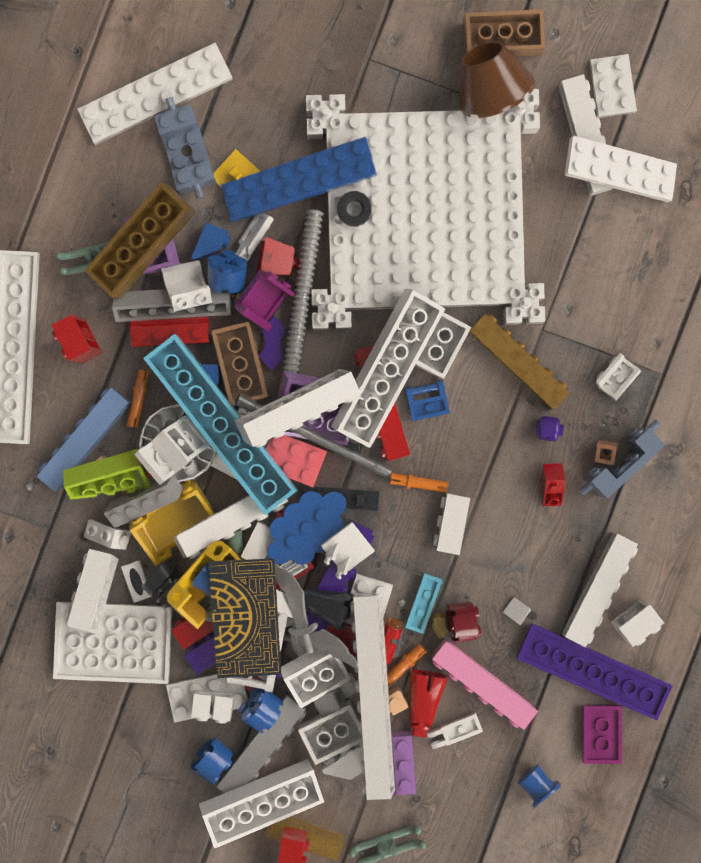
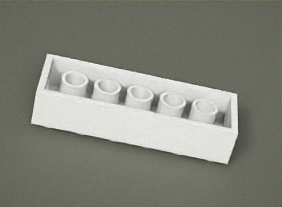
M338 369L234 421L244 442L257 448L267 443L266 440L272 437L275 439L285 434L284 431L290 428L294 430L303 425L302 422L308 419L312 421L319 418L322 412H331L337 409L338 405L343 402H352L356 399L355 396L361 393L352 372Z
M306 759L202 802L199 806L213 846L217 848L324 803L314 770L309 760Z

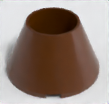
M488 42L473 48L462 58L459 107L461 112L467 117H471V115H477L478 118L494 116L520 104L523 101L522 97L527 92L531 94L535 87L533 75L502 43Z

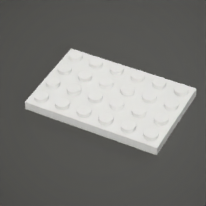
M66 601L56 602L53 679L169 683L172 606L167 607L165 610L162 606L106 603L98 633L95 634L66 626V615L69 610L71 611L73 603Z

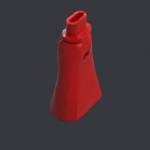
M419 669L410 671V726L412 727V736L426 738L427 730L431 728L448 680L447 675Z

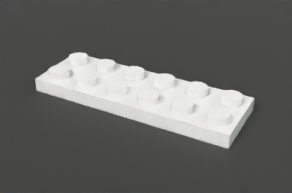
M572 136L569 140L565 176L670 202L673 198L677 164Z

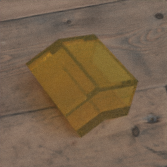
M432 613L431 627L437 637L441 639L449 633L445 626L444 614Z

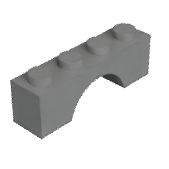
M175 475L161 485L156 481L139 495L128 497L125 494L110 501L104 515L114 528L177 501L183 487Z

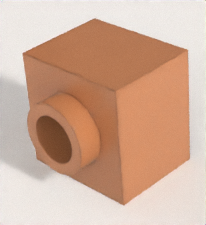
M599 440L595 462L614 465L617 457L618 443ZM604 449H610L611 453H605Z

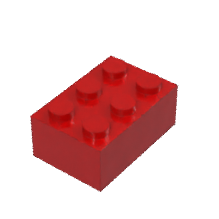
M71 314L51 325L53 328L51 333L54 339L60 342L62 346L60 350L65 359L83 364L102 354L86 319Z

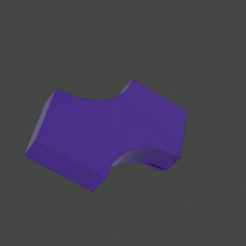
M275 316L269 321L273 325L269 332L261 328L265 337V346L259 357L271 370L286 358L282 352L281 343L287 330Z

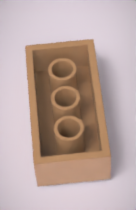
M543 9L465 13L463 20L465 54L473 48L488 42L502 43L515 57L541 56L545 50Z
M245 322L211 331L228 400L232 406H237L234 403L239 394L254 401L269 398L251 323Z

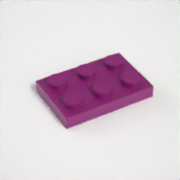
M582 705V762L584 764H622L621 705Z

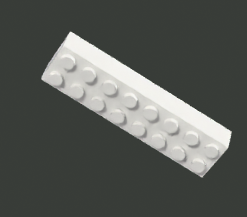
M405 288L355 380L361 394L355 396L356 399L352 402H344L331 425L332 428L369 448L371 447L445 310L443 307L416 291Z

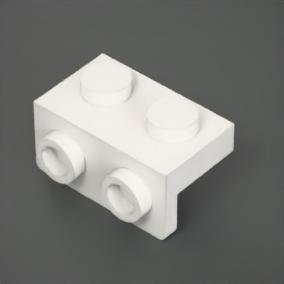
M620 353L617 357L615 356L611 359L609 367L605 371L600 372L597 376L596 384L600 390L617 401L641 370L626 360L624 355Z

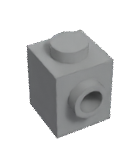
M340 687L315 700L314 706L319 711L321 717L341 710L347 701Z

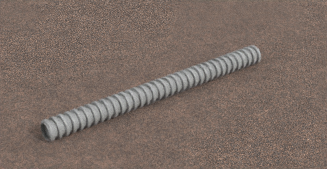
M313 209L306 211L308 216L305 217L307 222H305L306 228L303 230L305 234H303L304 240H302L303 246H301L302 252H300L301 258L299 259L301 263L298 265L300 268L297 271L299 276L296 277L298 282L295 283L297 288L294 289L296 294H294L295 300L292 302L294 306H292L293 312H291L292 318H290L291 324H289L291 328L288 330L290 335L287 336V339H289L286 342L288 348H285L287 354L284 355L286 360L283 361L285 363V366H283L284 371L297 373L300 370L298 365H300L299 359H301L300 353H302L301 347H303L302 341H304L302 338L305 335L303 331L306 329L304 325L307 323L305 318L308 317L306 312L309 311L307 306L310 305L308 300H310L309 294L312 292L310 288H312L311 282H313L312 276H314L313 270H315L313 266L316 264L314 260L317 258L315 253L318 252L316 247L319 246L317 240L320 239L318 234L321 233L319 228L322 227L320 222H322L321 216L324 214L322 211Z

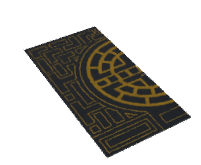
M274 558L209 562L217 678L280 675L281 658Z

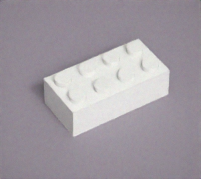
M92 549L85 553L82 562L84 568L77 578L79 585L71 598L73 605L71 611L67 612L66 626L95 634L98 633L118 558L112 554Z

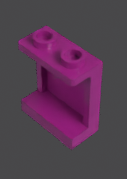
M260 269L234 308L269 332L273 325L268 320L286 295L289 294L293 297L295 293L290 290L292 286L284 280L278 282V276L271 271L266 273Z

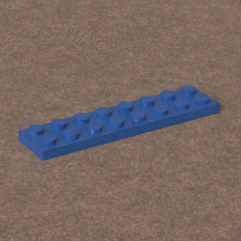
M365 136L239 178L238 180L221 184L230 221L236 222L378 175L368 138Z

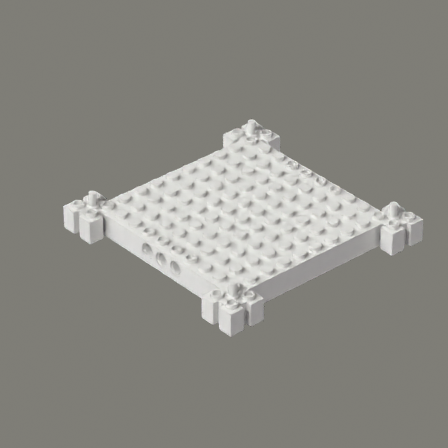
M533 89L531 94L527 92L522 97L523 101L512 109L485 118H478L477 115L467 117L461 111L345 114V94L329 95L330 101H322V95H306L307 117H313V119H307L308 140L323 139V134H327V149L366 136L378 175L328 192L331 295H328L327 289L312 290V307H318V313H312L313 330H329L328 324H336V330L351 329V312H345V310L394 309L405 288L416 291L443 308L509 306L503 309V325H517L522 323V319H526V324H542L545 322V306H539V301L545 299L544 283H529L525 286L521 134H535L540 128V112H534L539 106V89ZM350 191L364 193L372 205V213L369 220L358 227L344 224L337 213L339 199ZM351 202L347 206V212L351 216H358L362 211V206L358 202Z

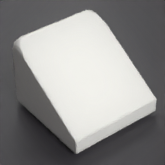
M513 597L503 613L521 625L531 609Z

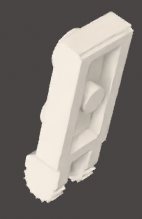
M476 712L428 731L427 736L432 738L443 733L444 739L436 740L431 744L432 748L435 749L483 732Z

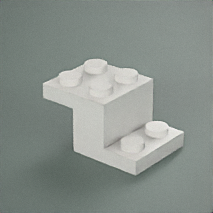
M185 415L162 430L149 444L138 450L134 455L158 484L161 485L183 469L197 455L206 450L210 444L188 416Z

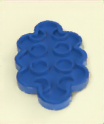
M309 491L302 495L299 503L287 506L284 517H278L271 523L270 534L274 540L268 546V557L274 558L276 564H284L292 559L295 563L304 565L312 561L315 552H324L325 550L321 547V544L344 528L343 520L340 517L346 509V499L339 492H329L322 497L318 492Z

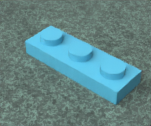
M424 573L405 628L424 634L443 579Z

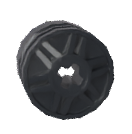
M168 558L141 588L150 596L159 591L161 594L156 600L159 603L164 597L167 599L168 592L185 574V571L176 576L174 573L178 569V565L171 558ZM166 601L162 607L166 610L171 605Z

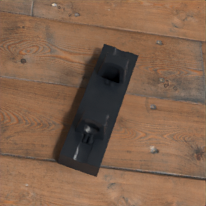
M303 486V494L314 491L324 497L325 493L339 492L346 499V508L378 511L379 491Z

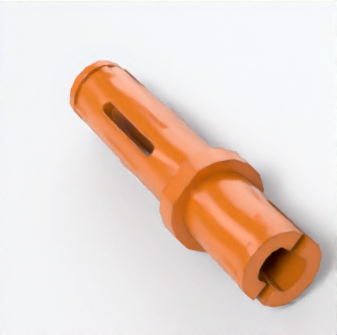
M138 369L135 386L132 387L134 392L126 426L139 427L144 396L148 391L146 387L150 374L149 371Z
M391 472L390 485L406 486V489L412 487L447 493L448 481Z
M420 643L408 654L405 653L402 656L403 658L387 672L388 688L406 670L414 667L415 662L427 652Z

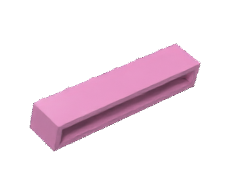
M446 638L431 655L432 660H434L433 664L440 670L444 668L449 672L448 676L456 682L460 680L464 683L463 687L468 692L473 693L474 691L479 695L478 699L486 705L490 703L494 706L493 710L501 717L503 715L509 718L508 722L515 728L520 726L524 730L538 713L531 703Z

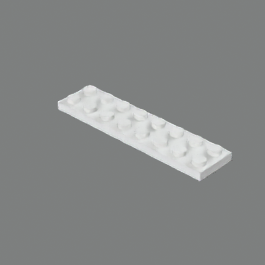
M215 42L78 108V111L93 143L97 145L156 115L166 112L168 110L166 98L173 97L175 106H178L233 78Z

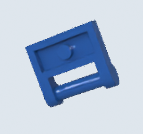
M443 380L411 388V386L405 387L412 421L450 413ZM439 390L440 396L414 401V395Z

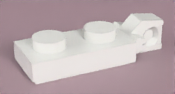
M264 213L255 215L239 240L240 246L235 255L248 261L274 219Z

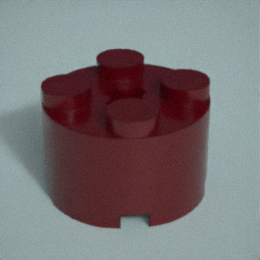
M470 601L446 606L449 609L446 611L447 627L449 632H453L454 637H450L453 643L477 640L478 637H482L481 627L477 623V618H479L477 606L474 607Z

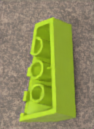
M139 449L63 470L64 488L70 499L97 497V494L100 493L115 495V492L118 491L134 493L136 489L147 490L151 487L149 476L147 475L146 468L134 455Z

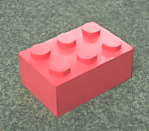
M287 435L275 439L274 437L270 438L266 447L288 478L311 487L316 482L328 451L326 448L303 439Z

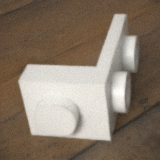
M89 519L84 537L109 548L126 550L131 531L112 528Z

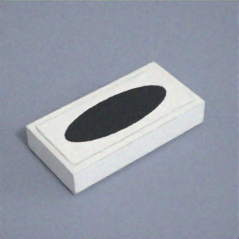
M140 560L121 567L134 603L153 596H150L141 588L147 581V577Z

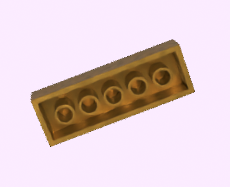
M160 182L85 271L112 298L121 299L194 216L196 211L170 185Z

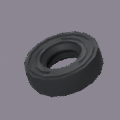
M350 191L339 199L337 213L344 224L358 227L369 220L372 213V205L364 193ZM358 202L361 204L362 211L358 216H351L347 212L349 203Z

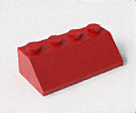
M210 316L131 321V347H158L174 334L178 335L185 345L211 344Z

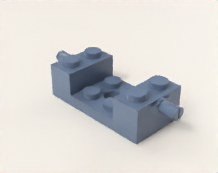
M173 97L166 98L168 110L165 113L154 116L169 158L176 188L180 195L194 191L196 199L199 200L200 197L202 199L204 195L201 188L216 184L217 182L195 112L191 104L178 108L175 106ZM190 147L192 149L191 155L183 156L182 149Z
M654 420L645 428H635L628 434L629 438L626 442L636 453H630L624 459L626 462L621 466H616L611 472L603 467L591 468L586 473L587 477L584 479L586 484L578 491L585 496L587 492L593 489L600 497L608 499L665 446L653 433L660 426V423Z

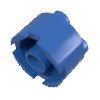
M225 250L223 254L209 256L207 270L208 286L222 293V290H229L228 293H236L243 290L246 283L247 260L235 255L231 250Z
M254 687L250 692L248 700L239 707L238 711L241 713V720L258 732L264 733L263 729L269 730L279 718L281 711L278 709L280 705L283 707V700L273 693L265 691V689Z
M213 737L212 740L209 739L197 752V761L192 760L190 769L206 782L214 785L220 778L219 774L223 769L226 771L233 762L231 760L233 756L232 750Z

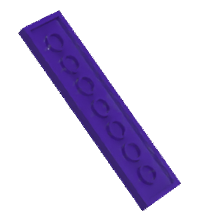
M531 623L516 656L518 660L654 720H658L672 689V685L588 647H584Z

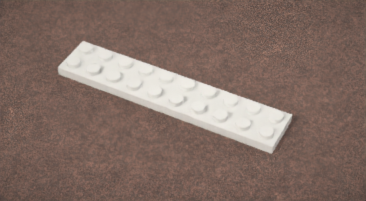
M0 250V443L30 444L40 255L38 252Z

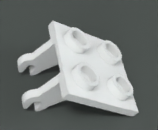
M350 522L321 544V547L326 552L325 564L329 565V561L333 560L337 565L335 576L338 579H341L342 574L346 575L349 570L375 551L353 522Z

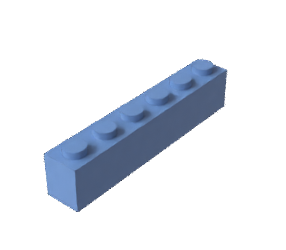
M115 388L103 391L98 404L94 403L87 411L89 413L88 416L78 421L75 426L77 429L73 434L69 433L63 440V446L56 448L51 454L52 459L48 463L45 462L38 471L40 473L37 477L54 492L59 491L64 485L63 470L81 465L131 405V401Z

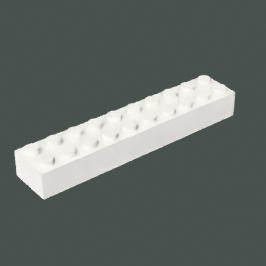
M382 594L358 595L353 597L354 601H351V612L355 615V621H352V631L356 633L353 649L354 653H357L358 663L355 672L359 675V680L356 681V692L360 693V701H357L358 713H361L359 733H362L363 741H360V752L364 753V761L361 762V771L365 773L363 794H366L367 800L391 799L395 791Z

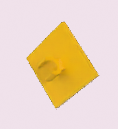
M235 149L214 172L217 184L221 187V184L238 180L260 171Z

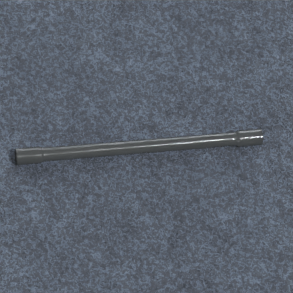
M241 394L237 396L234 403L249 412L263 407ZM303 425L294 430L292 428L288 429L371 469L385 478H388L392 472L391 467L374 461Z

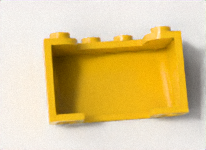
M195 479L180 483L183 490L177 501L130 521L131 533L155 566L172 556L171 548L176 546L173 536L215 514Z
M222 541L212 542L167 594L169 604L197 629L207 618L206 610L199 605L206 594L192 586L194 579L209 561L241 560L231 547Z

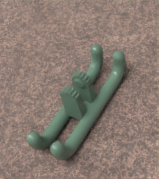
M109 241L71 252H58L56 259L61 261L85 256L89 262L69 268L62 267L60 273L62 275H73L85 272V269Z
M410 825L358 843L350 848L348 854L351 858H354L358 852L378 845V853L364 857L356 862L374 863L414 848L425 849L426 843L424 840L418 839L398 846L395 845L394 839L411 833L421 834L419 826Z

